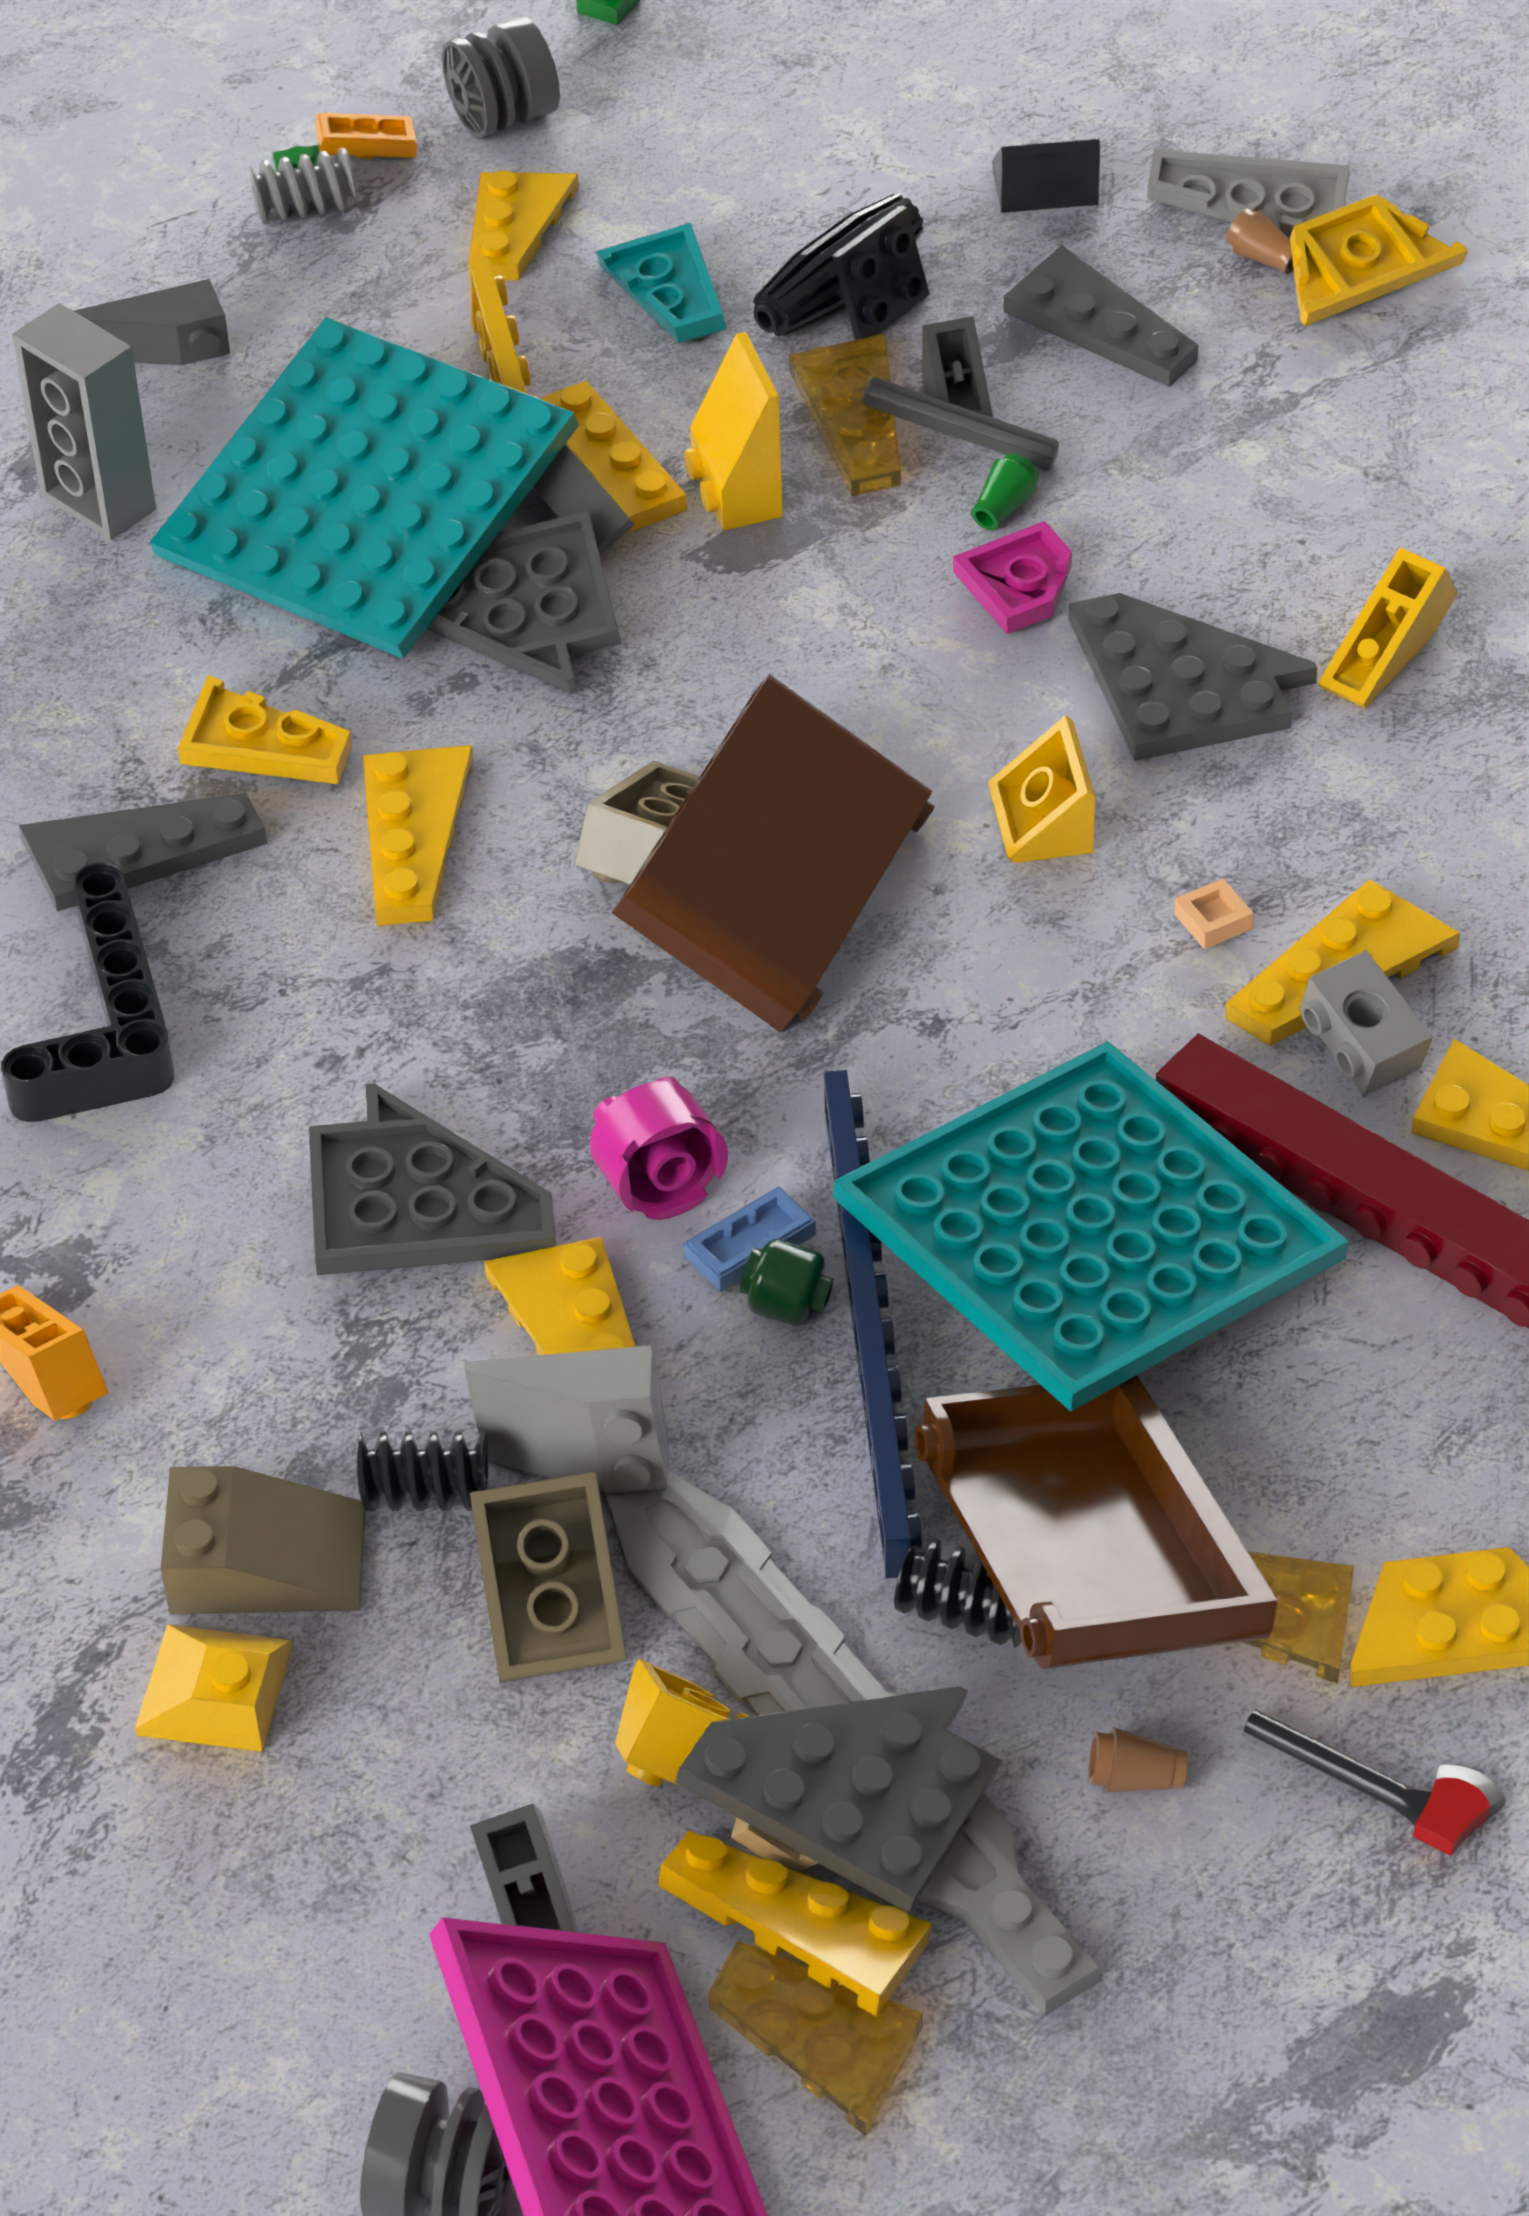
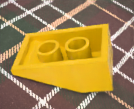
M747 332L738 333L735 335L690 426L691 449L684 451L685 465L690 479H698L700 482L703 506L707 513L714 511L723 531L783 517L779 395Z

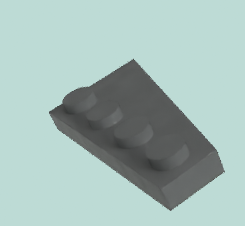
M1063 245L1004 295L1005 313L1165 386L1170 387L1198 361L1197 343Z
M246 793L19 825L22 842L57 912L77 906L73 878L77 871L91 863L106 862L120 868L124 875L127 889L267 844L265 827Z

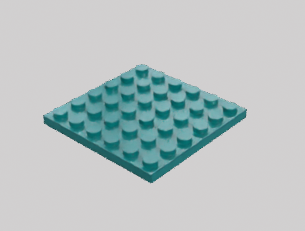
M325 317L149 543L158 557L404 659L578 428L579 424L572 411Z
M1109 1041L834 1181L833 1198L1070 1412L1345 1260L1349 1244L1346 1238Z

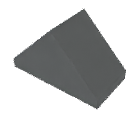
M974 316L922 326V383L927 395L993 417Z

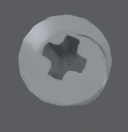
M339 148L334 164L326 151H320L315 167L307 154L299 156L296 170L287 157H281L277 173H275L268 160L261 161L258 176L255 175L251 166H249L258 217L263 224H268L270 209L275 208L282 221H287L291 205L295 206L301 218H306L310 202H314L320 215H325L329 199H333L340 212L345 211L348 196H352L354 200L356 199L352 169L348 152L345 148Z

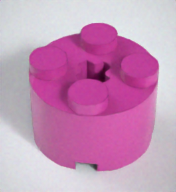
M661 1077L655 1082L636 1086L619 1097H608L596 1107L593 1113V1119L596 1123L590 1138L591 1156L622 1203L633 1213V1210L640 1211L647 1218L656 1220L681 1215L700 1204L708 1196L704 1189L715 1174L721 1179L726 1170L728 1149L724 1138L692 1094L673 1077Z

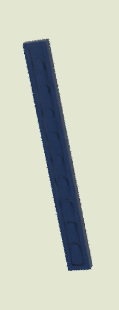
M847 1070L823 1072L824 1112L833 1181L870 1162L867 1136L856 1137L855 1128H864L861 1092L850 1093ZM836 1201L885 1578H898L904 1558L910 1548L916 1545L917 1550H922V1536L919 1512L907 1513L906 1501L915 1500V1484L912 1462L900 1463L899 1451H908V1432L905 1413L894 1414L892 1403L902 1401L899 1366H887L886 1355H895L892 1318L881 1319L879 1308H888L889 1306L886 1272H874L873 1262H882V1244L872 1232Z

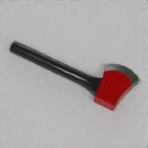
M1257 1709L1252 1711L1244 1727L1245 1733L1391 1806L1415 1826L1414 1838L1449 1856L1454 1854L1461 1843L1475 1829L1505 1805L1503 1792L1495 1782L1482 1772L1466 1766H1438L1436 1780L1431 1792L1401 1783Z

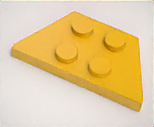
M1377 194L1295 225L1290 236L1300 321L1304 326L1310 325L1463 264L1468 250L1457 241L1449 247L1427 234L1430 225L1415 216L1402 213L1396 205Z
M1510 1547L1384 1562L1350 1664V1686L1359 1687L1529 1666V1566Z

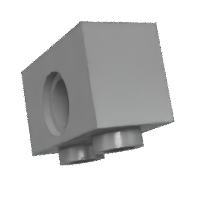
M1367 950L1309 977L1299 1007L1302 1019L1308 1030L1314 1035H1319L1333 1053L1335 1063L1342 1075L1347 1079H1352L1364 1096L1422 1067L1433 1036ZM1355 1023L1363 1024V1025H1365L1366 1027H1361V1026H1359V1025H1357V1024H1355Z

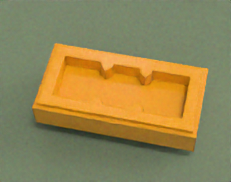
M344 113L316 114L315 130L319 152L326 151L328 155H337L339 148H345L348 156H356L362 159H372L375 157L416 158L418 143L413 119L410 116Z

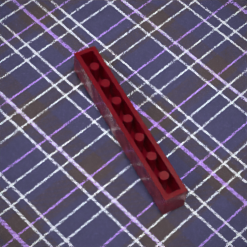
M1197 1033L1156 1073V1081L1285 1189L1306 1200L1313 1208L1325 1211L1355 1228L1363 1237L1375 1240L1400 1254L1412 1265L1424 1268L1452 1284L1462 1294L1474 1297L1506 1315L1514 1324L1529 1329V1219L1200 1033Z

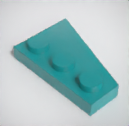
M691 222L596 251L600 267L678 343L694 338H702L708 334L727 329L719 300Z

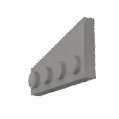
M1154 149L1148 180L1147 199L1233 222L1244 209H1250L1253 212L1261 210L1290 238L1295 225L1345 206L1349 165Z

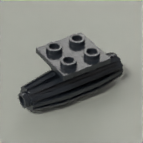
M892 194L845 216L793 254L753 298V303H755L753 315L758 326L765 332L775 333V336H786L834 313L845 304L856 343L865 344L929 296L930 292L916 240L924 230V227H922L924 223L923 217L920 216L917 206H914L908 197H902V194Z

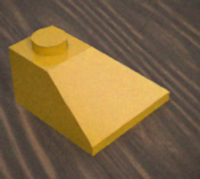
M167 1624L135 1727L136 1735L263 1752L292 1652V1640Z

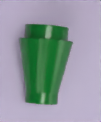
M1014 453L1007 454L1004 458L994 461L979 499L971 510V516L979 526L987 530H996L1004 519L1036 494L1039 472L1034 464L1027 458Z

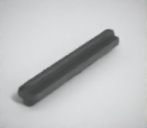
M878 377L871 378L864 390L863 404L869 408L1005 455L1010 453L1019 454L1027 458L1034 465L1045 469L1051 468L1056 460L1059 442L1054 438Z

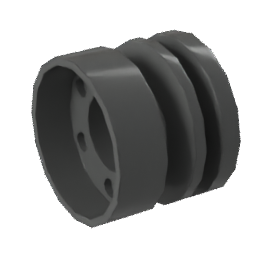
M521 15L493 25L488 29L487 36L481 32L474 31L469 33L465 39L457 37L448 40L443 45L441 60L447 92L459 119L472 136L481 139L491 135L496 129L503 131L513 125L514 117L526 123L552 114L558 109L560 87L555 63L548 44L539 28L530 18Z
M397 2072L390 2078L380 2097L365 2148L360 2185L362 2216H422L430 2200L431 2216H500L502 2207L509 2195L512 2179L487 2105H485L483 2093L479 2089L468 2087L461 2093L449 2116L447 2086L442 2081Z

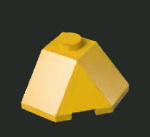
M638 1658L633 1668L615 1745L624 1761L628 1763L626 1771L639 1780L656 1787H661L664 1779L676 1784L675 1781L680 1766L709 1724L716 1721L730 1720L728 1716L731 1711L725 1705L715 1700L714 1694L696 1683ZM739 1712L736 1719L750 1716Z

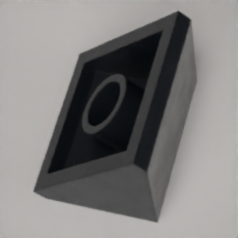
M1099 139L1003 146L992 160L993 175L1001 213L1099 205Z

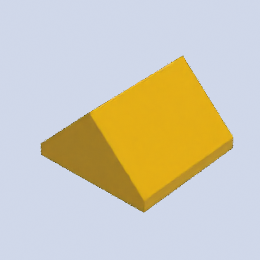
M1065 715L988 781L1008 859L1015 863L1093 853L1095 794L1074 721Z

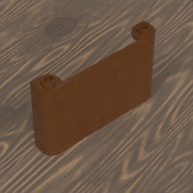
M769 673L749 698L611 913L781 1032L795 1016L805 1020L820 1001L824 992L816 987L910 829L915 833L918 832L934 810L935 805L928 801L933 790Z
M1138 1375L1071 1412L1041 1385L925 1398L923 1423L916 1426L914 1433L917 1456L921 1462L928 1463L972 1546L981 1559L1021 1633L1022 1645L1026 1655L1029 1658L1034 1657L1042 1669L1267 1639L1271 1635L1278 1602L1277 1598Z

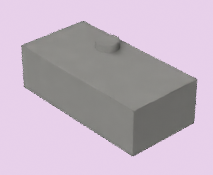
M58 303L12 334L40 495L112 540L156 510L132 346L61 303Z

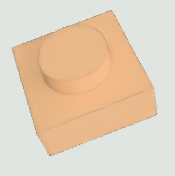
M1224 878L1175 898L1174 915L1204 950L1253 929L1254 913Z

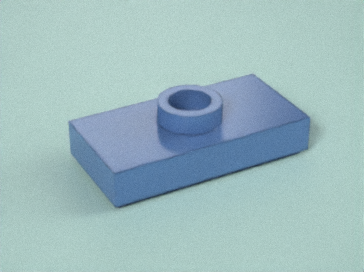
M778 1186L684 1242V1257L722 1292L742 1280L745 1266L754 1247L763 1249L772 1239H780L800 1245L816 1235V1221Z

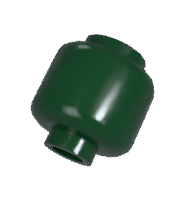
M772 1239L763 1249L753 1248L742 1276L740 1293L748 1295V1307L752 1312L790 1325L800 1326L809 1319L813 1310L821 1313L825 1311L832 1292L834 1278L824 1275L825 1258L818 1251L780 1239Z

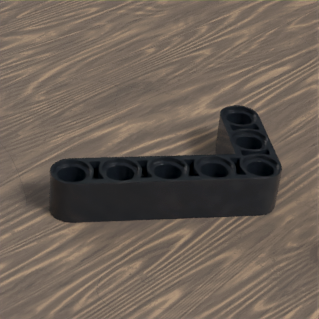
M91 863L77 871L73 878L80 925L108 1026L22 1045L12 1049L4 1056L1 1061V1072L8 1106L12 1115L19 1120L39 1122L155 1096L167 1090L174 1081V1067L168 1032L124 875L120 868L111 863Z

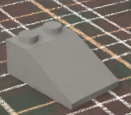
M652 1345L465 1362V1375L478 1434L480 1431H487L488 1462L550 1479L596 1472L599 1492L605 1494L668 1488L669 1433Z

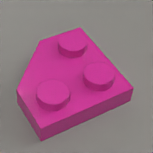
M1045 521L953 556V573L1006 634L1054 615L1072 566V551Z

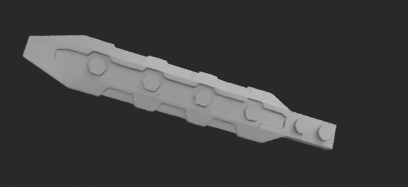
M668 1472V1488L604 1493L629 1573L667 1617L676 1618L716 1665L715 1674L739 1702L748 1703L758 1715L897 1695L895 1692H887L847 1647L845 1644L846 1636L820 1607H812L771 1560L772 1552L732 1507ZM984 1794L917 1901L965 1922L1046 2016L1097 1984L1100 1977V1967L1018 1874L1011 1823Z

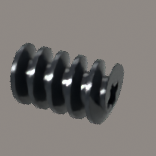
M380 1431L375 1448L368 1449L361 1432L357 1450V1484L364 1508L367 1511L376 1510L382 1493H384L389 1508L392 1511H399L402 1509L407 1493H409L414 1508L417 1511H424L427 1509L432 1493H434L442 1511H449L452 1509L457 1493H459L465 1509L472 1511L470 1493L487 1490L488 1487L487 1431H480L474 1449H468L462 1431H455L449 1449L442 1448L437 1431H430L424 1449L417 1448L412 1431H405L399 1449L392 1448L387 1431Z
M936 1538L931 1541L924 1553L917 1552L916 1545L910 1548L904 1558L896 1584L894 1607L897 1611L906 1614L916 1606L918 1616L922 1620L929 1622L940 1614L942 1624L946 1628L953 1630L964 1621L966 1632L971 1636H981L988 1629L990 1640L993 1643L1002 1645L1012 1637L1014 1648L1019 1646L1022 1642L1021 1633L980 1558L977 1559L971 1569L966 1568L965 1548L958 1546L948 1561L942 1560V1542Z

